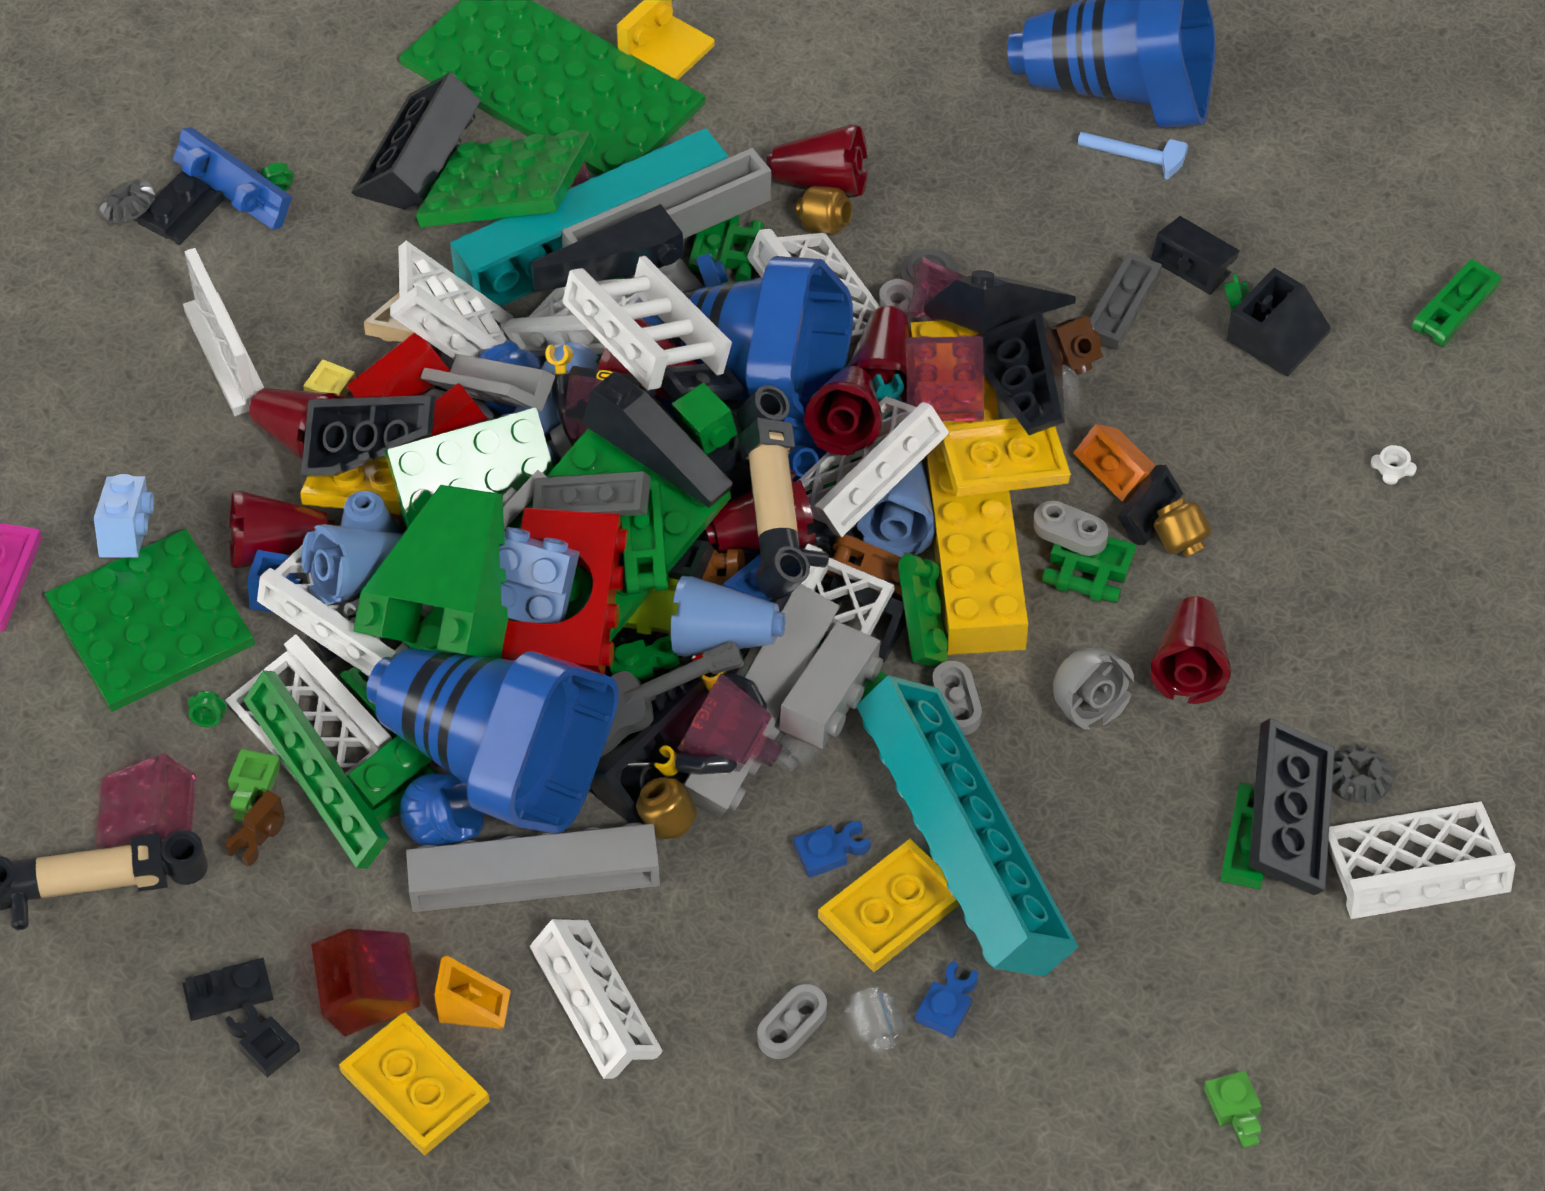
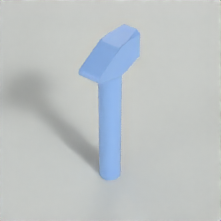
M1080 132L1077 143L1078 146L1161 165L1166 180L1183 166L1188 152L1187 143L1172 139L1167 141L1163 151L1085 132Z

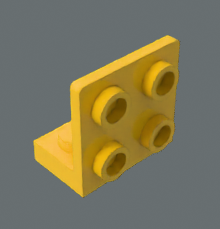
M643 0L617 24L618 49L679 80L715 46L714 38L672 16V0Z

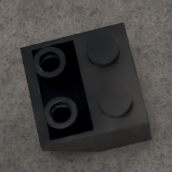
M1273 268L1231 311L1227 341L1288 377L1330 333L1331 327L1305 285Z

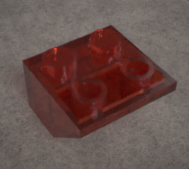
M347 929L311 944L321 1014L343 1036L346 1037L421 1006L410 940L406 933Z

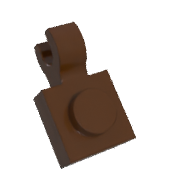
M269 790L262 795L243 817L244 826L227 840L225 847L229 856L232 857L239 848H248L242 855L244 865L251 866L256 862L259 856L258 846H261L268 837L276 836L283 827L285 814L281 797Z

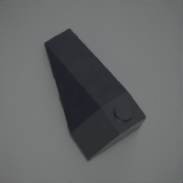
M659 204L531 262L532 287L536 292L566 287L570 270L583 268L595 281L635 275L639 257L646 256L658 269L669 266L684 257L683 232L664 207Z
M976 270L970 276L956 279L924 305V313L982 333L1038 311L1046 313L1075 304L1076 296L1048 286L995 276L990 271Z
M1041 311L971 337L975 363L978 369L1029 436L1065 423L1063 371L1058 342Z
M615 371L591 389L582 421L584 426L708 508L731 490L733 482L660 401Z
M420 395L309 400L301 476H338L385 456L384 450L432 436L436 397Z
M711 672L704 674L709 678L716 676V674ZM701 676L684 690L680 691L674 700L667 701L663 709L654 711L653 721L650 726L642 731L629 734L615 749L599 760L590 788L604 805L629 823L645 825L638 814L636 805L642 788L648 782L657 778L676 779L684 784L689 775L688 773L678 772L673 776H665L654 764H665L670 759L664 757L659 752L662 746L671 747L677 755L682 752L677 747L709 693ZM721 692L708 715L705 725L699 731L688 753L700 754L732 698L730 693Z

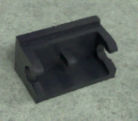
M1179 216L1158 232L1151 260L1162 264V267L1211 295L1232 273L1227 267L1238 258L1240 250Z

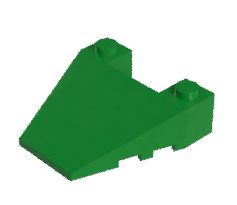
M440 484L361 591L353 632L415 643L423 604L445 608L437 649L472 656L501 659L508 622V610L506 606H502L501 584L506 583V569L500 568L499 546L505 545L503 494Z

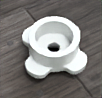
M1397 445L1385 447L1380 455H1374L1371 459V466L1380 471L1385 483L1391 485L1396 484L1398 479L1404 476L1411 477L1415 475L1417 470L1415 463L1410 462L1411 456L1409 452Z

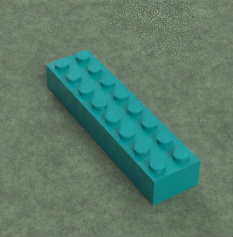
M707 128L694 134H689L676 142L655 149L647 155L624 163L618 168L593 177L569 189L557 212L504 218L450 242L454 275L498 306H505L535 292L532 287L530 263L563 248L562 230L728 158V155Z
M888 675L857 704V709L863 719V727L875 741L880 751L879 757L882 763L889 768L897 783L896 790L898 794L906 801L913 814V823L923 833L930 846L932 859L941 867L948 881V890L958 900L963 909L965 922L975 932L983 948L982 954L985 960L994 969L1037 976L1047 975L1079 947L939 688Z

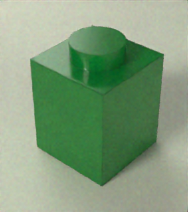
M704 382L672 403L676 420L707 454L725 445L732 437L737 435L731 410Z

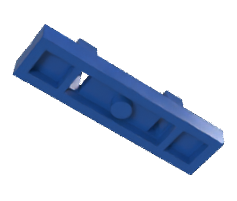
M194 128L182 129L179 144L173 157V161L182 166V171L190 176L198 177L216 191H222L223 196L232 201V206L240 211L248 212L272 230L283 226L292 199L291 195Z

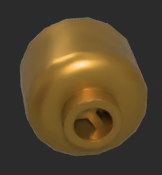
M812 186L806 190L802 198L798 199L796 215L798 219H801V223L806 231L835 235L840 233L850 223L852 203L846 197L844 191L839 188Z
M1182 498L1157 511L1159 518L1155 520L1154 528L1168 553L1177 554L1182 552L1184 557L1187 558L1206 548L1203 540L1211 535L1212 529L1197 502L1187 503L1186 499Z
M657 778L648 782L642 788L636 805L638 814L644 824H654L655 837L660 839L679 838L685 835L695 821L697 814L694 801L684 785L676 779Z

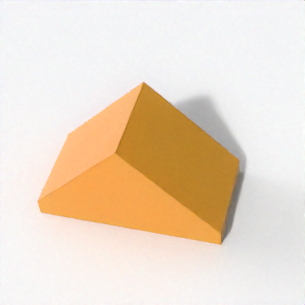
M446 955L441 958L434 994L439 1023L502 1029L505 1025L511 990Z

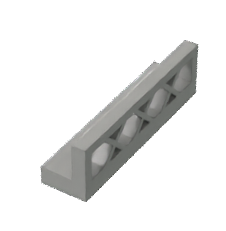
M456 354L450 372L424 368L421 379L447 391L457 383H460L471 398L525 409L536 407L537 411L542 412L555 375L541 369Z

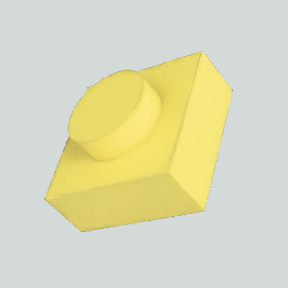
M322 359L303 385L304 391L336 393L345 397L350 391L347 385L355 380L356 376L354 371Z

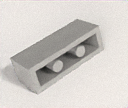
M837 621L781 704L779 730L821 749L824 748L831 736L837 737L844 726L845 714L850 707L855 709L861 701L865 689L864 685L868 679L874 681L880 672L883 659L879 658L881 640Z

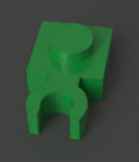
M665 636L657 639L650 646H645L642 639L614 647V658L610 671L612 675L627 671L641 681L654 677L653 668L670 669L679 665L680 662L677 653H674L672 650L671 636Z

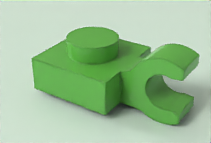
M245 749L240 750L228 779L229 789L236 791L230 804L232 809H236L233 815L234 821L243 822V817L255 805L256 796L262 797L267 790H272L281 767L279 756Z
M1246 1070L1206 1081L1204 1090L1219 1126L1232 1123L1243 1149L1258 1145L1260 1141L1256 1134H1260L1262 1130L1256 1116L1260 1115L1261 1104Z

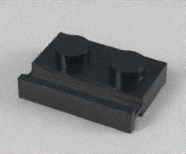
M181 171L155 197L148 210L137 217L138 224L166 239L169 238L175 241V244L180 246L224 201L223 192L220 190L216 192L210 188L209 184Z

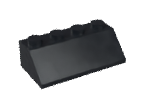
M451 72L410 93L351 193L357 197L403 210L415 204L418 206L422 205L431 191L432 184L439 178L447 164L445 162L448 156L461 144L462 140L459 137L463 130L468 128L476 117L474 111L481 100Z

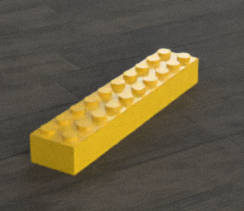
M946 320L910 322V337L917 375L916 380L918 381L915 397L916 407L922 402L932 405L945 426L999 420L995 390L975 363L971 337L980 333ZM939 443L923 458V463L927 471L935 520L933 543L935 559L940 566L938 583L944 631L948 641L947 655L1026 650L1028 618L1010 491L956 497Z

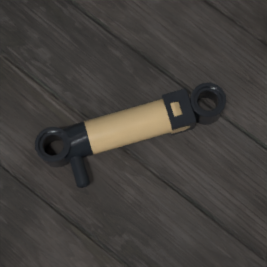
M763 385L737 410V421L743 430L739 434L741 460L749 461L762 563L756 571L757 585L768 597L782 599L807 579L810 574V566L826 567L829 562V556L826 552L800 549L788 454L795 448L792 423L782 421L788 415L790 405L788 398L780 389L771 385Z
M178 830L168 835L163 842L160 833L132 836L131 845L16 861H10L8 858L0 856V881H2L0 884V911L11 908L12 927L16 930H24L29 926L28 900L137 885L139 892L168 888L167 873L173 882L180 885L196 883L204 877L208 867L201 838L190 830ZM191 856L188 859L179 860L182 857Z

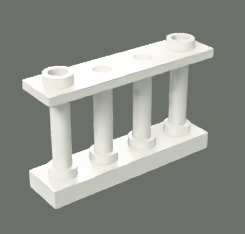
M646 256L639 257L634 278L599 285L583 268L570 270L562 301L563 304L647 390L660 388L666 366L702 359L716 375L724 373L732 341ZM636 293L644 302L620 306L613 298ZM658 315L665 324L641 328L634 319ZM680 337L687 345L663 350L655 341Z

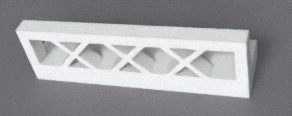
M552 919L529 947L603 1079L617 1077L631 1060H650L659 1057L663 1050L589 921ZM573 934L579 935L584 945L578 942ZM591 966L597 971H599L602 974L603 978L594 973ZM610 999L618 1004L622 1011L613 1006ZM629 1033L637 1037L641 1045H635Z

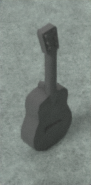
M729 641L704 652V657L644 684L627 671L612 675L611 677L615 679L618 685L619 701L601 757L615 749L629 734L642 731L650 726L653 721L651 701L657 695L709 672L717 674L743 667L745 663L738 645L733 641Z

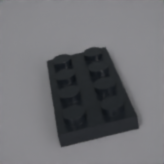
M1269 718L1260 724L1249 867L1307 893L1317 895L1325 891L1335 747Z

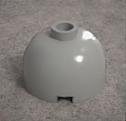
M1083 648L1066 658L1057 670L1053 681L1054 698L1060 711L1068 719L1083 729L1091 730L1088 726L1103 717V725H1105L1122 713L1132 695L1127 689L1129 679L1134 682V674L1130 665L1112 652L1103 648ZM1084 700L1093 708L1099 709V711H1083L1079 705Z

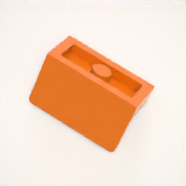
M1095 424L1073 452L1122 502L1127 503L1156 466L1119 429Z

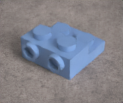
M512 527L506 528V531H504L505 545L499 546L500 568L506 569V583L501 584L502 606L507 607L508 618L536 623H559L565 621L580 551L567 548L568 543L563 540L544 538L543 542L529 538L530 532Z

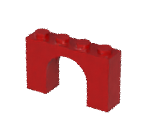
M414 332L349 383L347 387L355 398L420 396L434 385L421 379L424 368L450 372V370L430 344ZM457 383L435 401L432 436L429 437L489 420L462 385Z
M524 508L521 529L530 532L529 538L543 542L544 538L563 540L568 543L567 548L580 551L577 566L591 575L593 578V589L586 606L577 615L559 623L508 621L501 659L517 660L522 654L534 651L572 662L605 675L606 666L611 667L614 658V644L609 642L611 628H617L619 622V605L615 604L616 590L622 591L624 586L625 572L624 567L620 566L621 554L626 550L628 529H622V520L619 514Z

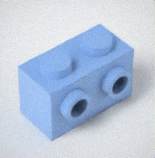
M119 474L106 477L94 515L99 557H138L143 538L148 532L149 516L154 511L153 492L147 491L145 476Z

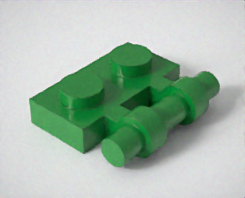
M736 215L698 232L688 263L690 271L693 274L701 275L696 258L710 253L715 262L722 261L726 271L727 268L737 270L735 277L737 282L750 280V276L755 273L756 269L747 259V256L758 231L764 229V224L761 221L753 220L749 228L739 226V215ZM734 244L743 245V251H733Z
M1108 537L1107 545L1102 552L1086 556L1054 544L1050 562L1062 565L1061 571L1046 567L1042 582L1056 586V590L1068 593L1071 590L1089 595V600L1099 603L1102 600L1118 603L1121 589L1107 584L1109 579L1125 583L1136 554L1137 545ZM1076 570L1096 575V577L1092 581L1075 576L1074 573Z

